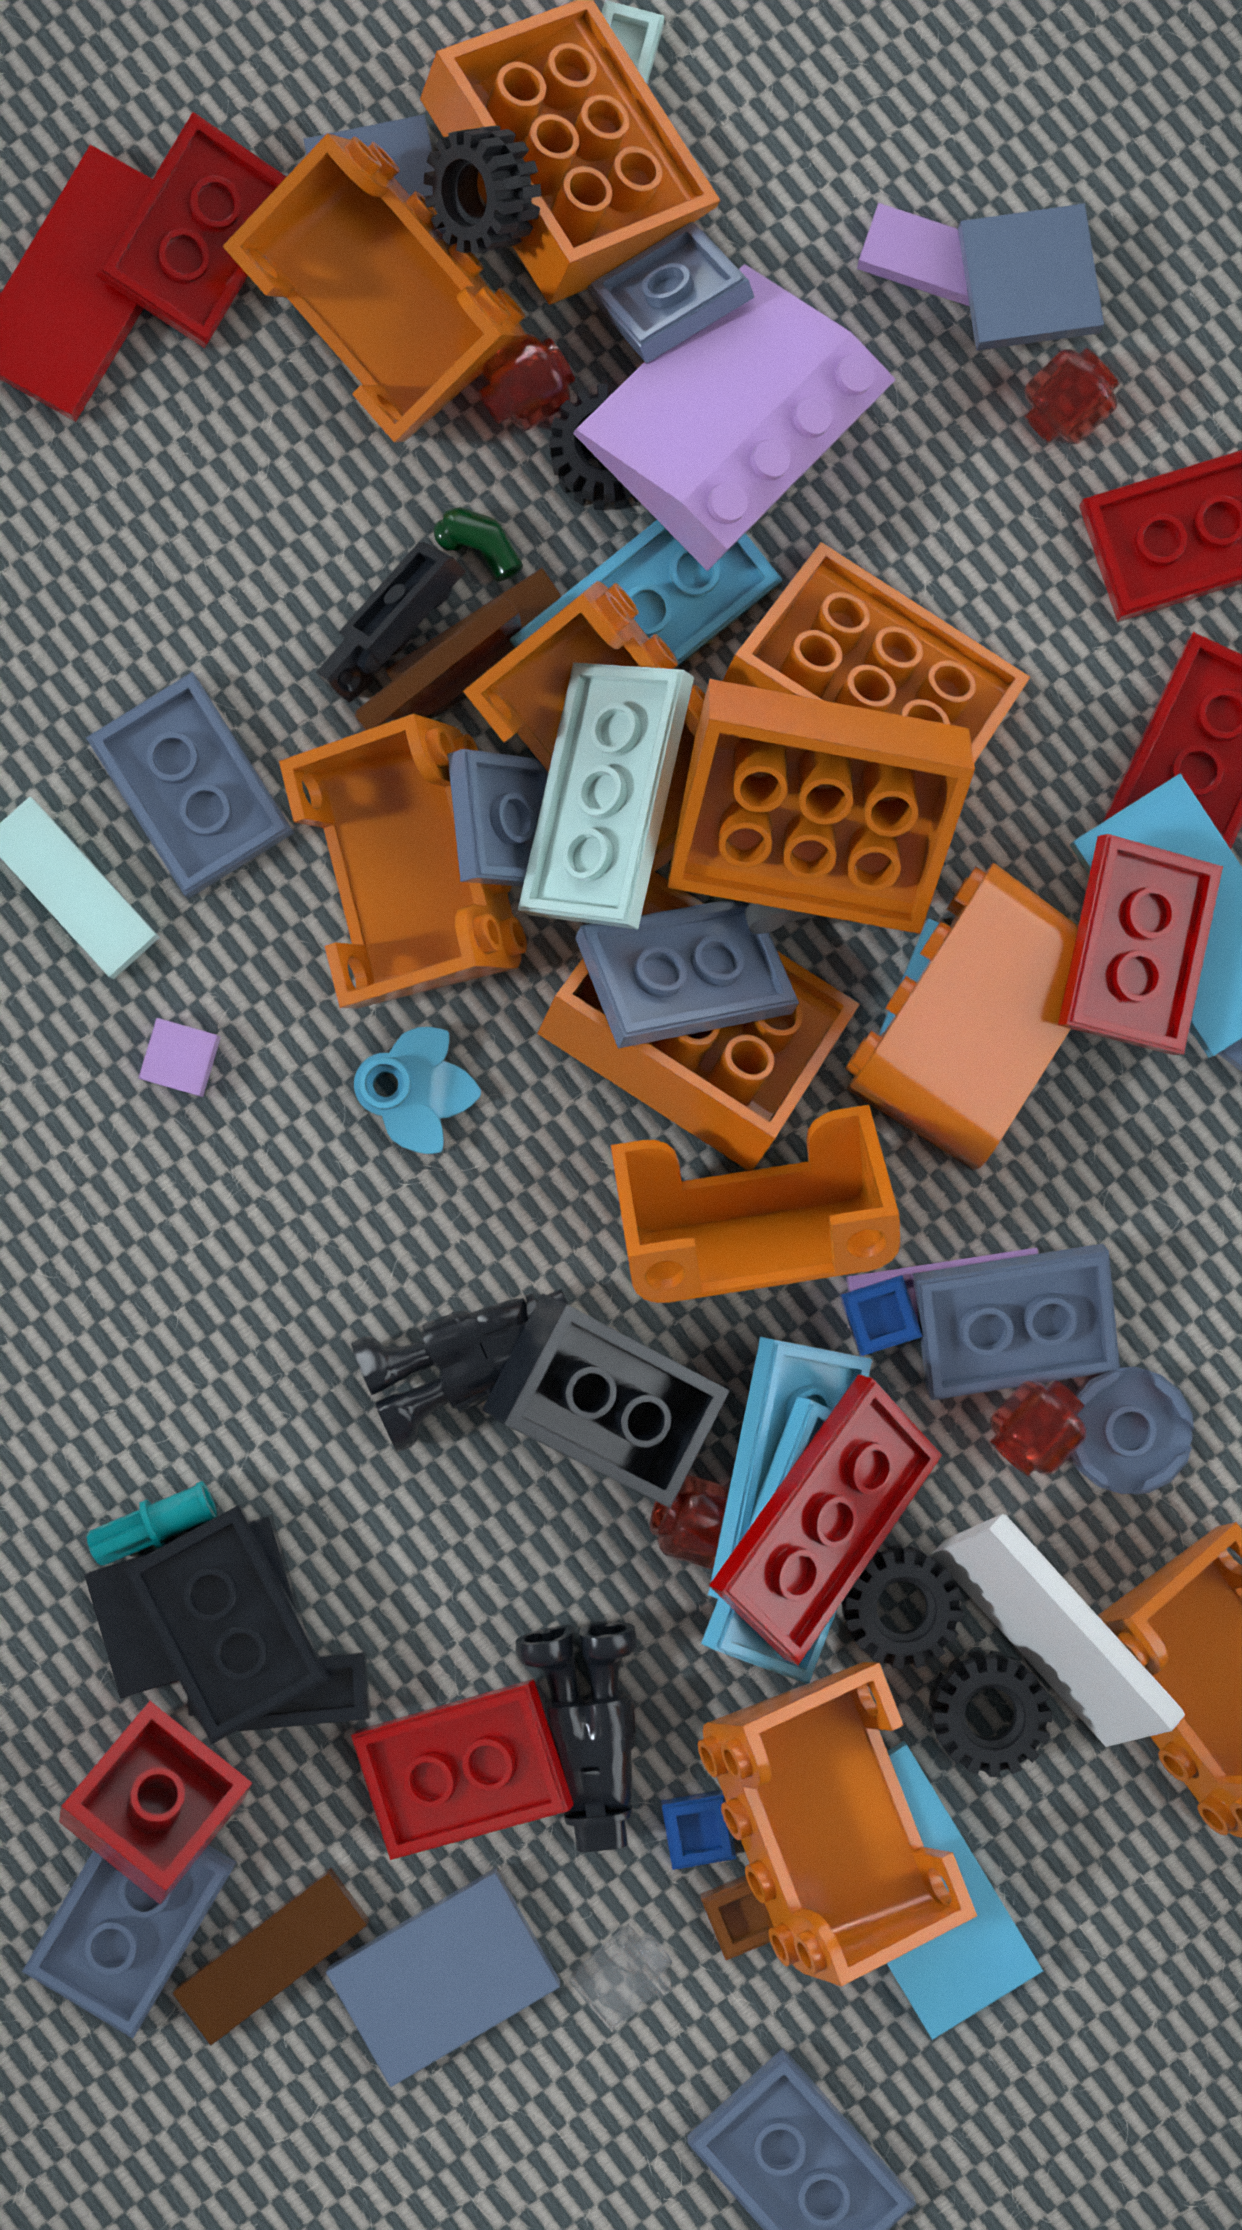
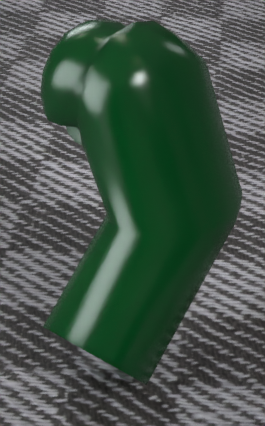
M457 507L445 511L443 519L435 524V540L444 550L456 551L462 548L463 545L478 549L497 582L507 580L522 570L523 564L502 526L494 518L463 507Z

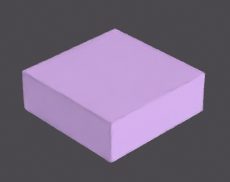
M156 1018L139 1079L203 1097L221 1037Z

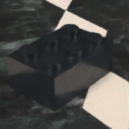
M542 1293L482 1410L504 1425L670 1508L730 1390L581 1311Z

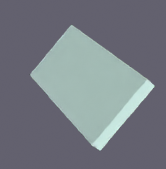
M573 663L518 906L519 911L530 916L630 929L639 928L694 677L685 670Z

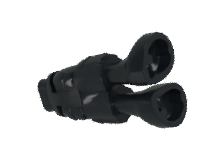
M562 1289L548 1294V1296L569 1305ZM531 1293L525 1295L526 1302L524 1298H517L470 1313L468 1310L451 1312L449 1315L423 1324V1331L420 1333L422 1341L402 1347H384L377 1339L371 1336L361 1337L351 1343L355 1358L371 1395H375L395 1385L402 1379L432 1366L440 1370L439 1377L414 1389L395 1393L375 1401L377 1411L396 1452L411 1448L418 1439V1426L429 1414L450 1403L452 1409H457L459 1413H462L488 1399L539 1299L535 1300Z
M603 1621L586 1624L580 1629L582 1654L587 1661L590 1676L591 1697L589 1699L580 1697L578 1692L574 1627L570 1625L555 1626L527 1633L515 1641L516 1656L525 1666L541 1668L547 1679L551 1698L546 1700L542 1706L574 1803L568 1812H564V1819L567 1825L574 1826L577 1851L594 1852L623 1848L628 1845L625 1820L630 1818L633 1813V1808L630 1804L632 1797L631 1749L635 1747L637 1731L635 1730L633 1698L631 1695H626V1692L619 1690L618 1677L622 1658L629 1656L636 1649L635 1626L625 1622Z

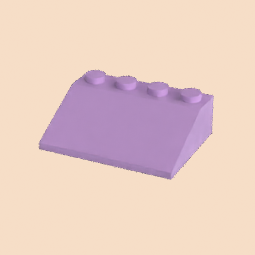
M746 264L739 270L749 280L755 298L646 364L644 362L573 433L706 571L783 496L896 380L852 332Z

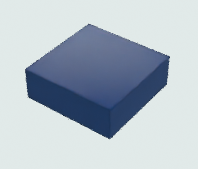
M903 1275L839 1294L859 1356L923 1337Z
M722 1790L661 1800L672 1870L736 1859L733 1836L726 1826L721 1811L722 1803L726 1802Z

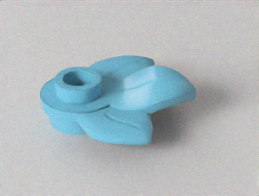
M418 1027L403 1033L389 1053H378L367 1058L359 1066L354 1078V1091L360 1104L369 1112L382 1116L387 1133L394 1142L403 1148L417 1153H441L444 1146V1135L440 1119L450 1118L464 1112L481 1096V1089L466 1071L444 1061L449 1047V1032L447 1030L434 1027ZM385 1073L395 1075L398 1080L396 1092L388 1097L378 1095L375 1090L377 1078Z

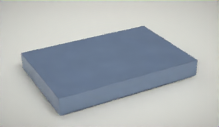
M193 672L86 737L182 893L188 899L294 834L293 829Z
M730 899L641 915L638 929L599 924L580 926L575 939L618 1048L793 1013L799 1004L770 933L754 934L750 932L744 914L745 909L749 906L748 902Z
M1104 1244L913 1273L918 1323L923 1336L920 1339L926 1390L930 1400L1101 1374L1120 1368L1109 1250Z
M208 1845L160 1905L93 1850L22 1972L133 2039L237 1862Z
M496 1867L329 1965L326 1970L327 1976L390 2088L560 1988L559 1977Z
M784 2048L779 2050L687 2135L689 2146L763 2230H889L916 2205L914 2195Z

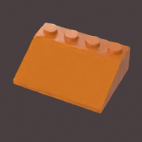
M575 0L436 51L420 100L443 137L449 136L448 133L500 126V130L509 129L516 134L513 143L523 141L529 151L523 158L524 162L535 161L538 172L530 175L531 185L541 184V196L534 197L531 200L532 204L540 207L538 219L528 220L533 226V230L529 236L521 237V243L512 247L549 305L588 289L587 286L591 285L595 280L688 223L697 221L717 208L720 198L594 0ZM478 172V193L486 204V187L480 172Z
M820 542L737 651L722 681L969 728L975 763L1030 679V676Z
M709 679L695 736L667 888L921 934L975 771L969 728Z
M654 872L650 875L642 915L702 905L704 903L686 891L667 888V879ZM777 951L799 1002L792 1014L618 1048L582 958L555 995L537 1034L750 1171L754 1170L777 1137L860 1004Z

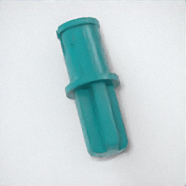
M200 1481L193 1487L153 1504L148 1499L139 1502V1510L90 1530L86 1536L89 1551L99 1565L105 1566L151 1545H155L159 1549L166 1545V1539L218 1516L217 1509L206 1484Z

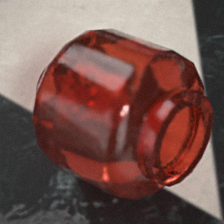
M525 334L495 353L485 362L482 374L487 386L479 390L478 393L497 424L509 419L516 428L527 431L560 411V406L567 399L570 401L571 395L568 385L576 380L562 352L550 337L541 341L533 334Z
M1085 348L1080 354L1072 349H1064L1058 352L1026 384L1024 394L1032 409L1024 415V418L1048 444L1057 436L1068 444H1079L1117 408V398L1113 390L1120 385L1119 381L1090 349Z
M1026 1380L992 1414L990 1425L995 1436L990 1440V1443L1026 1477H1029L1034 1471L1043 1475H1052L1079 1448L1087 1437L1085 1424L1077 1415L1085 1406L1077 1396L1057 1380L1048 1388L1040 1382Z
M686 1476L670 1508L655 1501L650 1518V1531L652 1535L657 1536L658 1545L662 1553L668 1557L702 1568L713 1569L730 1488L696 1476Z

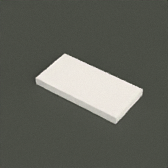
M998 1515L945 1539L932 1553L934 1558L948 1570L953 1579L1105 1747L1173 1731L1185 1716L1183 1709L1007 1515Z

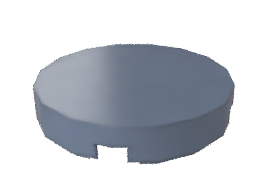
M1135 1366L1120 1367L1086 1379L1070 1398L1063 1420L1065 1447L1076 1469L1096 1486L1119 1494H1146L1170 1483L1187 1464L1192 1449L1190 1444L1192 1441V1430H1194L1193 1415L1181 1391L1162 1375Z

